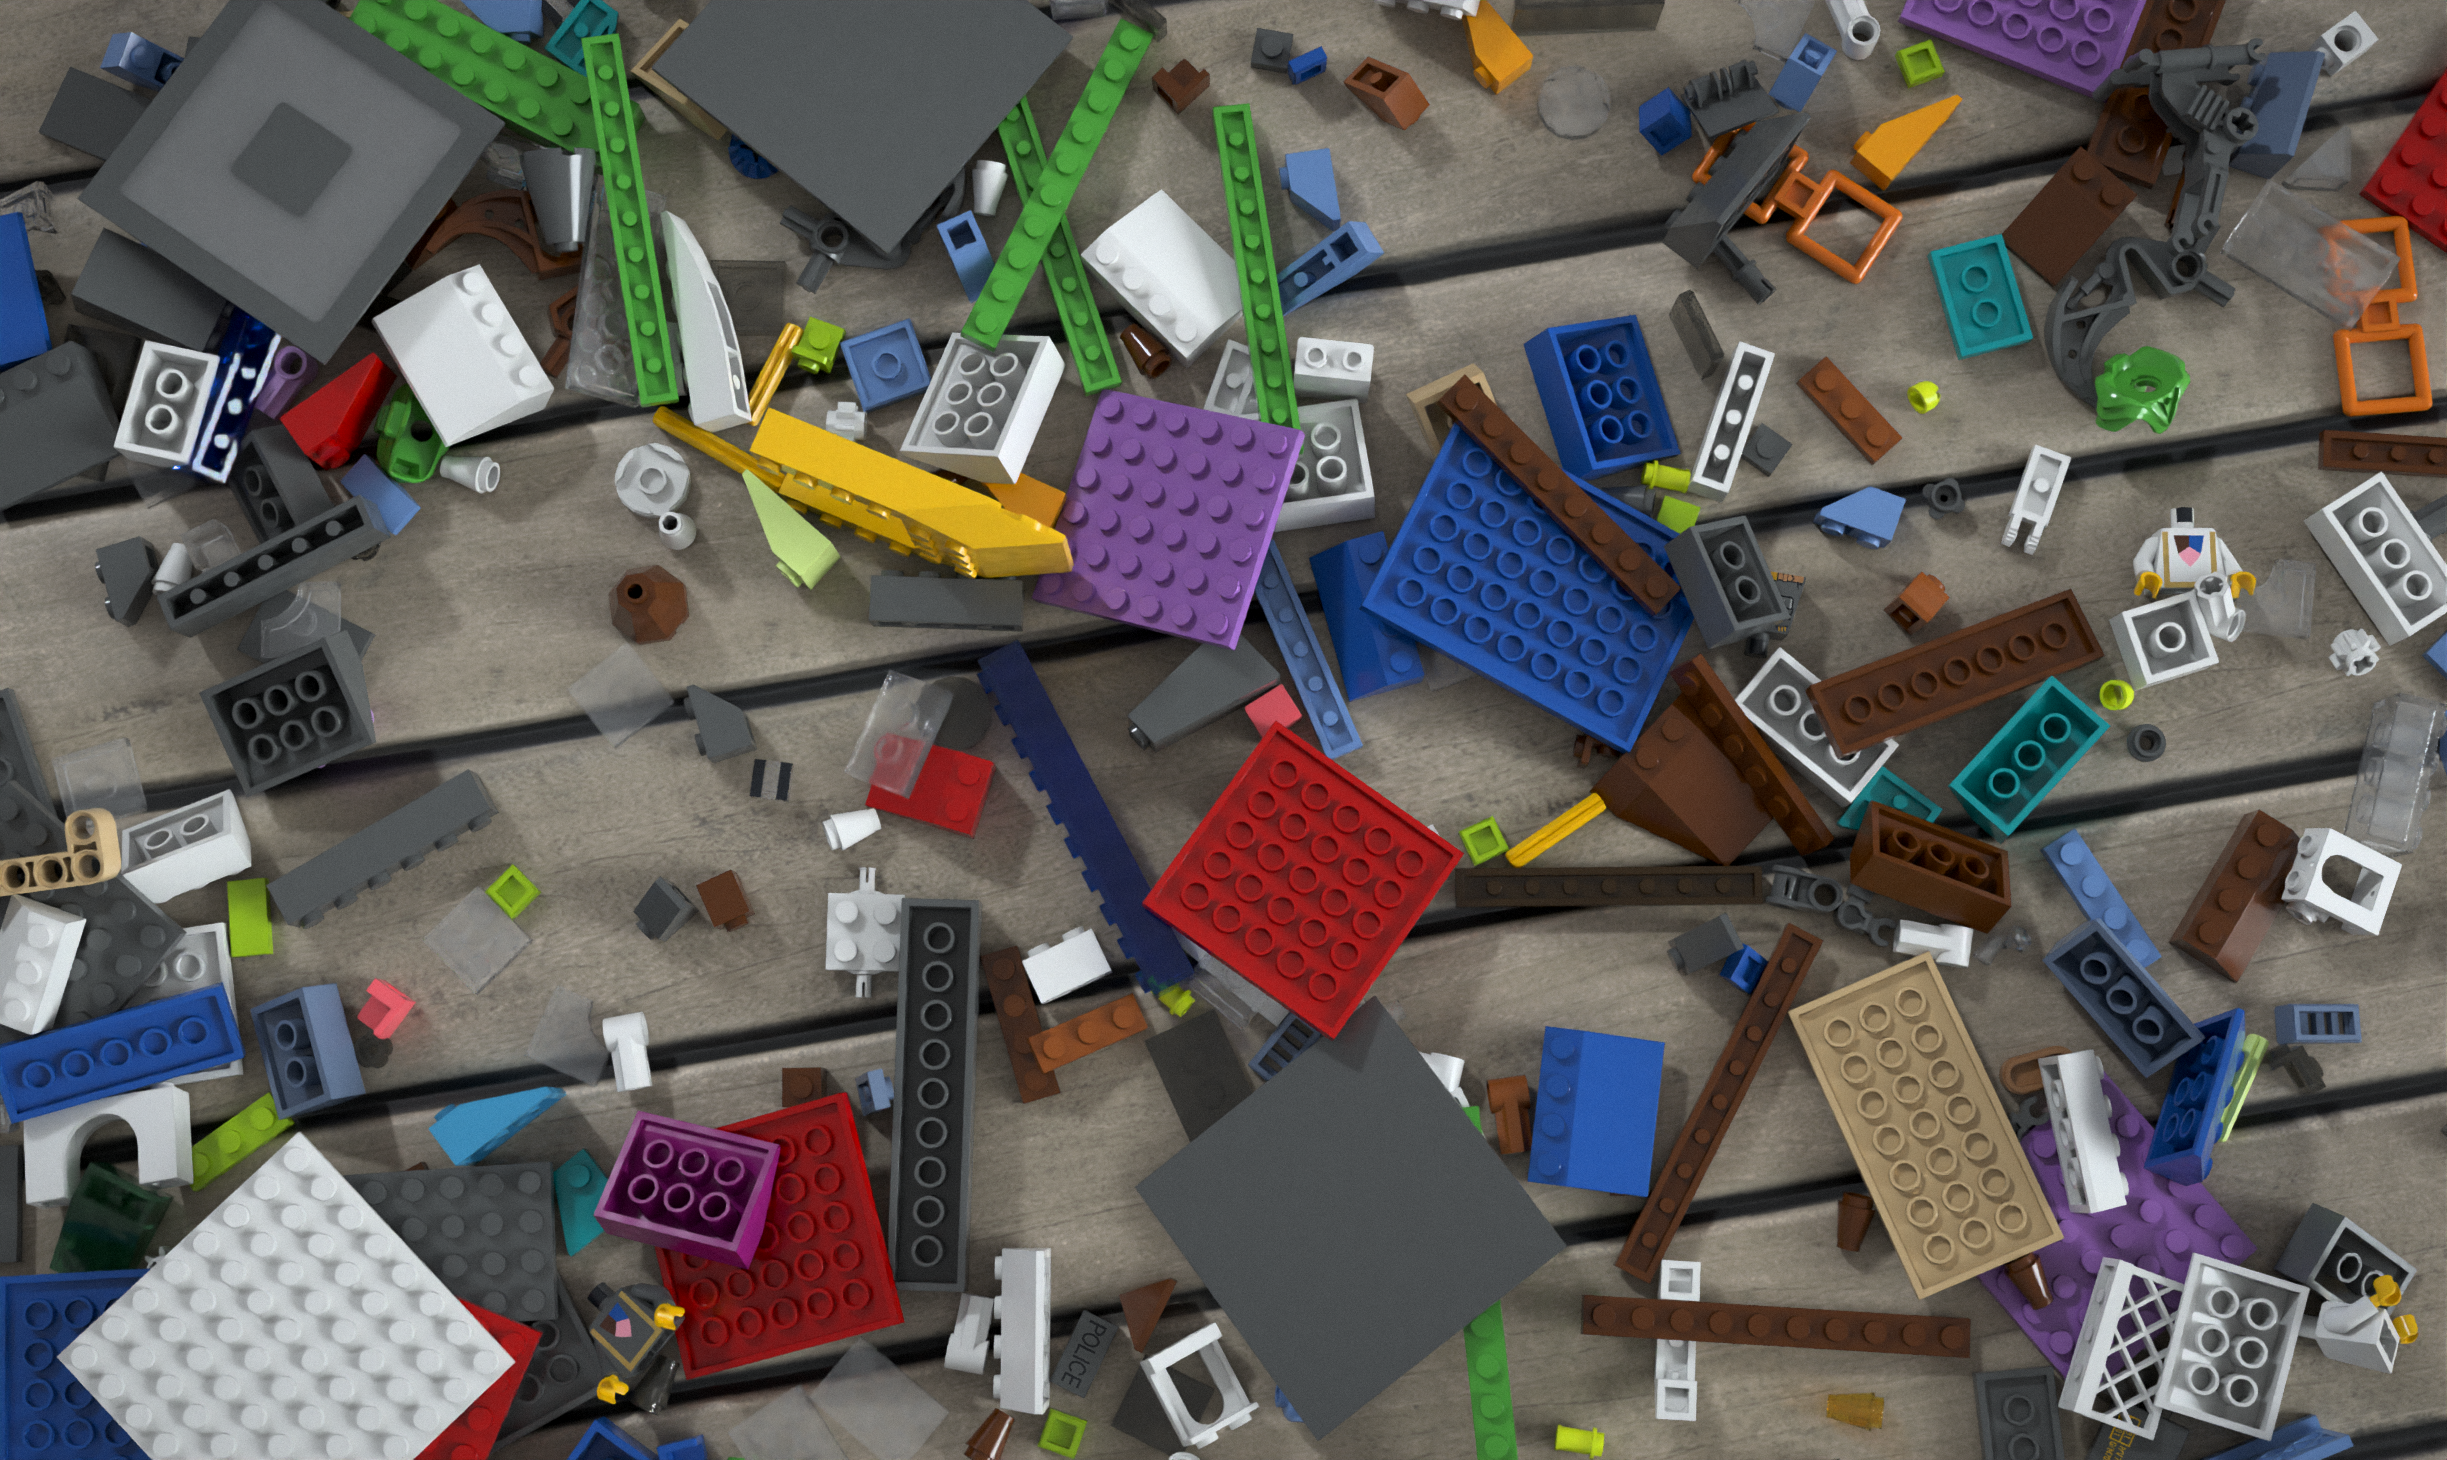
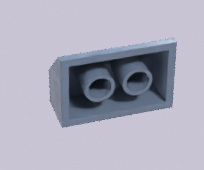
M2320 51L2271 52L2260 64L2252 67L2247 79V84L2251 85L2249 96L2243 98L2239 107L2253 112L2258 120V132L2244 145L2237 147L2230 154L2229 167L2270 180L2294 157L2325 53ZM2239 129L2238 131H2236L2239 134L2243 133V131H2240Z
M337 983L302 987L250 1009L279 1120L338 1105L366 1094Z

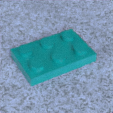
M2002 233L1929 252L1927 258L1958 360L2031 342L2033 335Z

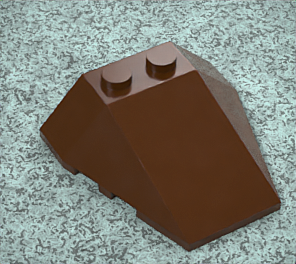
M1683 692L1634 743L1630 753L1626 752L1589 791L1591 794L1597 793L1604 801L1606 808L1616 818L1639 826L1657 837L1665 838L1682 846L1683 849L1720 866H1729L1774 818Z

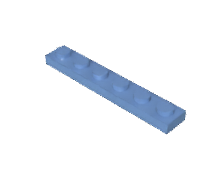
M1273 539L1270 541L1254 593L1323 753L1331 760H1334L1362 748L1363 744Z

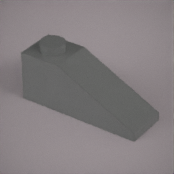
M1724 913L1668 941L1671 949L1667 950V953L1674 968L1677 971L1682 969L1686 976L1743 949L1744 946L1727 913Z

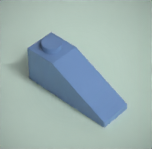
M1348 221L1277 274L1283 316L1356 275L1384 254L1366 222Z

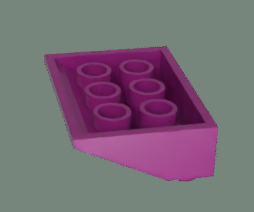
M637 1111L593 1216L607 1234L749 1269L763 1234L781 1147L779 1144Z

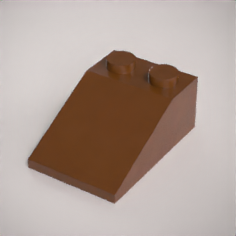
M2080 146L2002 233L2005 246L2054 288L2135 199L2137 194Z

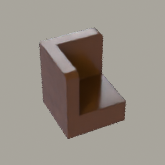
M1183 59L1170 72H1167L1162 67L1152 76L1153 90L1179 115L1210 86V74L1205 69L1199 73L1186 59Z

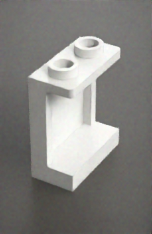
M1300 337L1297 344L1294 372L1295 396L1337 401L1357 399L1358 403L1367 404L1374 346L1363 343Z

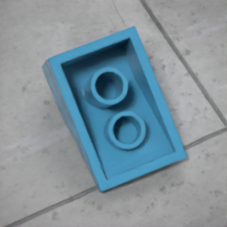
M541 1087L463 1103L457 1107L452 1103L435 1115L434 1118L437 1122L428 1129L455 1166H475L567 1094L563 1088Z

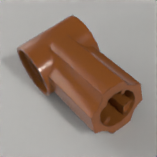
M1519 1075L1487 1080L1489 1107L1491 1114H1494L1500 1155L1531 1151L1532 1133L1528 1115L1530 1095L1526 1076Z

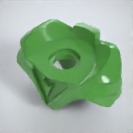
M2150 346L2141 347L2130 356L2125 353L2116 354L2104 362V374L2096 377L2095 381L2098 396L2096 424L2105 430L2116 432L2135 420L2142 419L2150 425L2153 432L2161 434L2166 431L2174 419L2183 393L2191 382L2190 375L2185 370V362L2174 354ZM2147 386L2156 388L2152 392H2145Z
M405 383L397 389L389 406L386 405L379 410L373 429L375 433L380 434L376 456L382 469L399 483H419L429 479L433 475L437 463L450 446L445 447L409 384ZM421 420L429 423L432 428V436L428 441L420 442L412 437L410 431L414 422Z

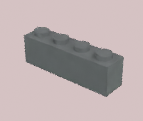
M882 570L881 576L871 575L869 621L873 627L1023 632L1025 586L1023 580H1016L1017 576L979 579V575H976L975 579H971L957 573L956 578H941V573L921 571L919 572V577L904 576L902 571Z

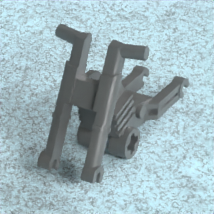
M2254 38L2246 44L2225 46L2206 44L2199 48L2160 50L2157 53H2153L2150 49L2145 48L2127 58L2123 64V69H2114L2092 92L2093 99L2098 103H2102L2118 88L2149 87V102L2154 111L2167 125L2165 131L2167 133L2171 132V136L2174 138L2178 137L2180 142L2185 143V159L2183 161L2185 184L2181 189L2172 234L2166 243V248L2173 257H2177L2184 249L2194 243V236L2197 239H2202L2208 235L2209 231H2212L2219 225L2218 219L2229 175L2230 154L2237 147L2244 145L2258 132V120L2253 112L2242 107L2234 108L2230 111L2228 109L2229 101H2223L2222 96L2219 94L2215 95V92L2211 89L2207 90L2206 85L2200 87L2198 83L2218 82L2223 86H2230L2240 79V75L2238 73L2231 74L2229 70L2236 65L2255 66L2266 58L2265 53H2256L2254 51L2263 44L2262 39ZM2233 121L2239 122L2238 128L2240 131H2243L2242 134L2236 132L2237 126L2232 123Z

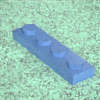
M2075 828L2040 849L2087 921L2100 918L2144 968L2162 957Z

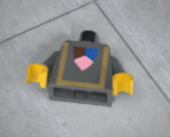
M602 1282L588 1295V1301L600 1311V1314L589 1327V1333L594 1338V1345L602 1374V1380L597 1387L599 1399L614 1405L616 1403L615 1393L625 1395L629 1387L626 1383L621 1382L622 1377L627 1379L643 1374L686 1317L683 1315L685 1312L684 1308L676 1306L666 1287L639 1283L622 1287L615 1293L606 1283Z

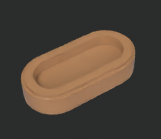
M2051 1046L2011 1057L2000 1068V1082L2005 1090L2015 1095H2024L2043 1090L2044 1086L2038 1059L2073 1052L2063 1046Z

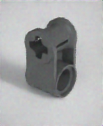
M1772 866V872L1775 875L1771 894L1765 899L1766 904L1789 910H1801L1817 915L1830 913L1841 904L1843 890L1836 880L1830 877L1806 873L1793 867ZM1786 881H1787L1786 892H1785V895H1784V890H1785ZM1824 886L1831 891L1833 895L1831 905L1822 906L1815 900L1814 891L1816 887Z

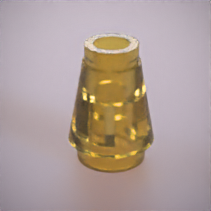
M1875 1392L1828 1394L1826 1418H1833L1834 1420L1867 1431H1871L1872 1428L1882 1429L1884 1397L1875 1396Z

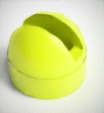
M1923 381L1908 389L1909 402L1918 413L1925 414L1938 405L1941 394L1937 392L1938 386L1931 381Z
M2110 680L2104 683L2100 689V701L2109 710H2122L2131 705L2134 699V690L2130 684L2123 680Z

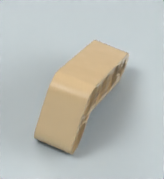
M103 808L79 810L69 815L65 822V837L68 851L0 860V897L90 885L116 877L121 869V857L116 823L112 814ZM88 818L93 821L95 826L93 835H90L86 829ZM93 857H96L100 863L98 874L92 868ZM56 862L63 869L61 879L57 877L54 871ZM19 867H21L25 873V881L23 884L19 881L17 876V871Z

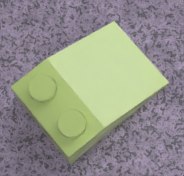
M746 469L742 476L771 550L779 560L776 567L797 588L803 583L812 590L841 556L825 536L752 472Z

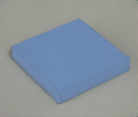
M910 318L840 342L864 412L870 413L926 393L932 379Z

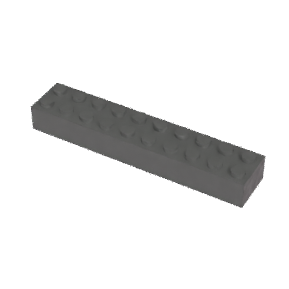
M902 898L887 1250L897 1290L968 1291L983 905L979 900Z

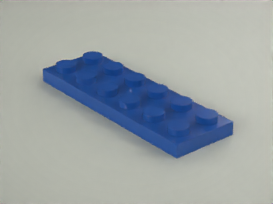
M223 982L0 1044V1092L11 1124L242 1059L245 1057L246 1051Z

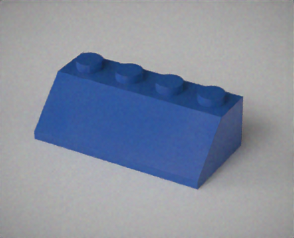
M1383 531L1347 540L1309 558L1349 702L1421 683L1425 676L1415 640L1359 610L1388 552Z

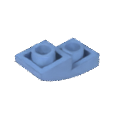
M366 454L360 458L340 481L354 497L361 495L377 504L387 529L394 535H397L421 509L401 485L394 482L380 465Z

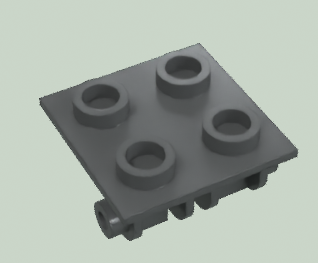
M1744 59L1739 63L1728 66L1729 73L1725 67L1721 68L1720 80L1716 72L1713 71L1709 75L1689 80V85L1683 87L1684 94H1681V98L1709 139L1727 134L1779 113L1778 108L1754 76L1758 74V69L1753 60L1747 62Z

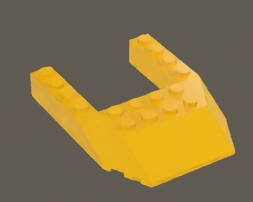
M768 407L749 451L758 460L756 465L759 468L775 475H779L780 470L787 472L778 493L797 513L806 515L808 510L820 515L819 521L830 527L840 529L841 525H845L854 529V535L864 541L875 543L876 539L890 544L888 549L898 555L909 558L910 554L913 553L934 564L940 565L942 563L954 567V571L971 579H975L976 575L994 578L1072 571L1074 563L1066 535L1024 514L1018 515L1001 508L1002 503L988 496Z

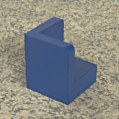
M1668 87L1639 107V132L1662 156L1692 137L1691 113Z
M703 1434L667 1442L657 1447L659 1460H708Z

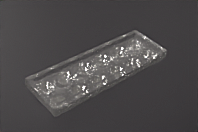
M598 174L593 178L565 389L636 408L641 405L604 176ZM645 189L658 268L661 247L660 227L662 226L660 213L665 211L667 196Z

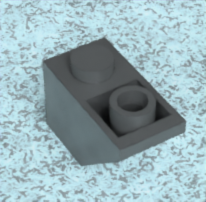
M140 536L96 549L99 560L95 563L96 573L99 580L106 585L109 596L105 598L107 612L112 619L127 627L136 625L151 599L154 587L151 581L159 569L153 544Z
M694 684L686 687L689 697L684 699V704L690 720L696 719L700 733L695 734V740L701 756L707 755L710 761L717 763L758 750L747 714L741 708Z

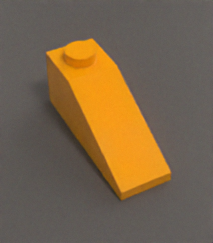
M1480 0L1476 17L1462 15L1470 57L1475 69L1473 71L1474 76L1484 88L1490 87L1497 95L1531 68L1533 54L1487 0Z
M1954 95L1883 123L1873 134L1866 131L1852 147L1857 152L1850 164L1884 191L1953 114L1963 99L1959 95Z
M1021 472L1016 484L980 482L994 500L1002 503L1001 508L1018 515L1024 514L1052 529H1055L1060 512L1067 499L1065 492Z

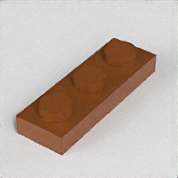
M1827 356L1796 383L1871 465H1874L1902 439L1901 435Z
M1133 993L1029 1037L1026 1041L1040 1073L1043 1075L1146 1030L1148 1026Z

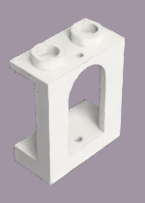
M2306 828L2299 840L2298 852L2292 869L2286 877L2285 889L2281 899L2284 901L2303 902L2343 922L2341 929L2353 935L2378 936L2402 864L2331 828ZM2332 855L2341 856L2362 867L2351 901L2331 892L2322 881V866L2325 860Z
M1215 1322L1202 1327L1140 1362L1183 1447L1196 1444L1197 1448L1200 1449L1219 1438L1216 1431L1229 1425L1231 1430L1242 1426L1252 1419L1249 1413L1259 1407L1257 1402H1249L1217 1339L1222 1337V1334ZM1195 1351H1198L1223 1401V1411L1220 1418L1208 1425L1200 1424L1190 1416L1166 1370L1168 1366Z

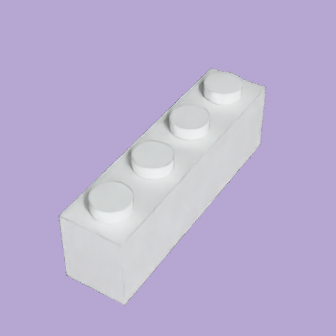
M1740 341L1732 352L1690 476L1687 491L1718 502H1722L1729 493L1775 353Z

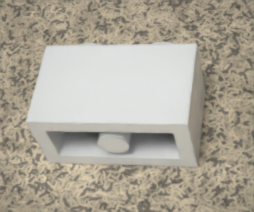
M1083 926L1075 928L1062 935L1064 942L1051 948L1047 942L1027 952L1029 958L1023 960L1022 963L1043 1005L1113 973L1092 929L1084 931Z

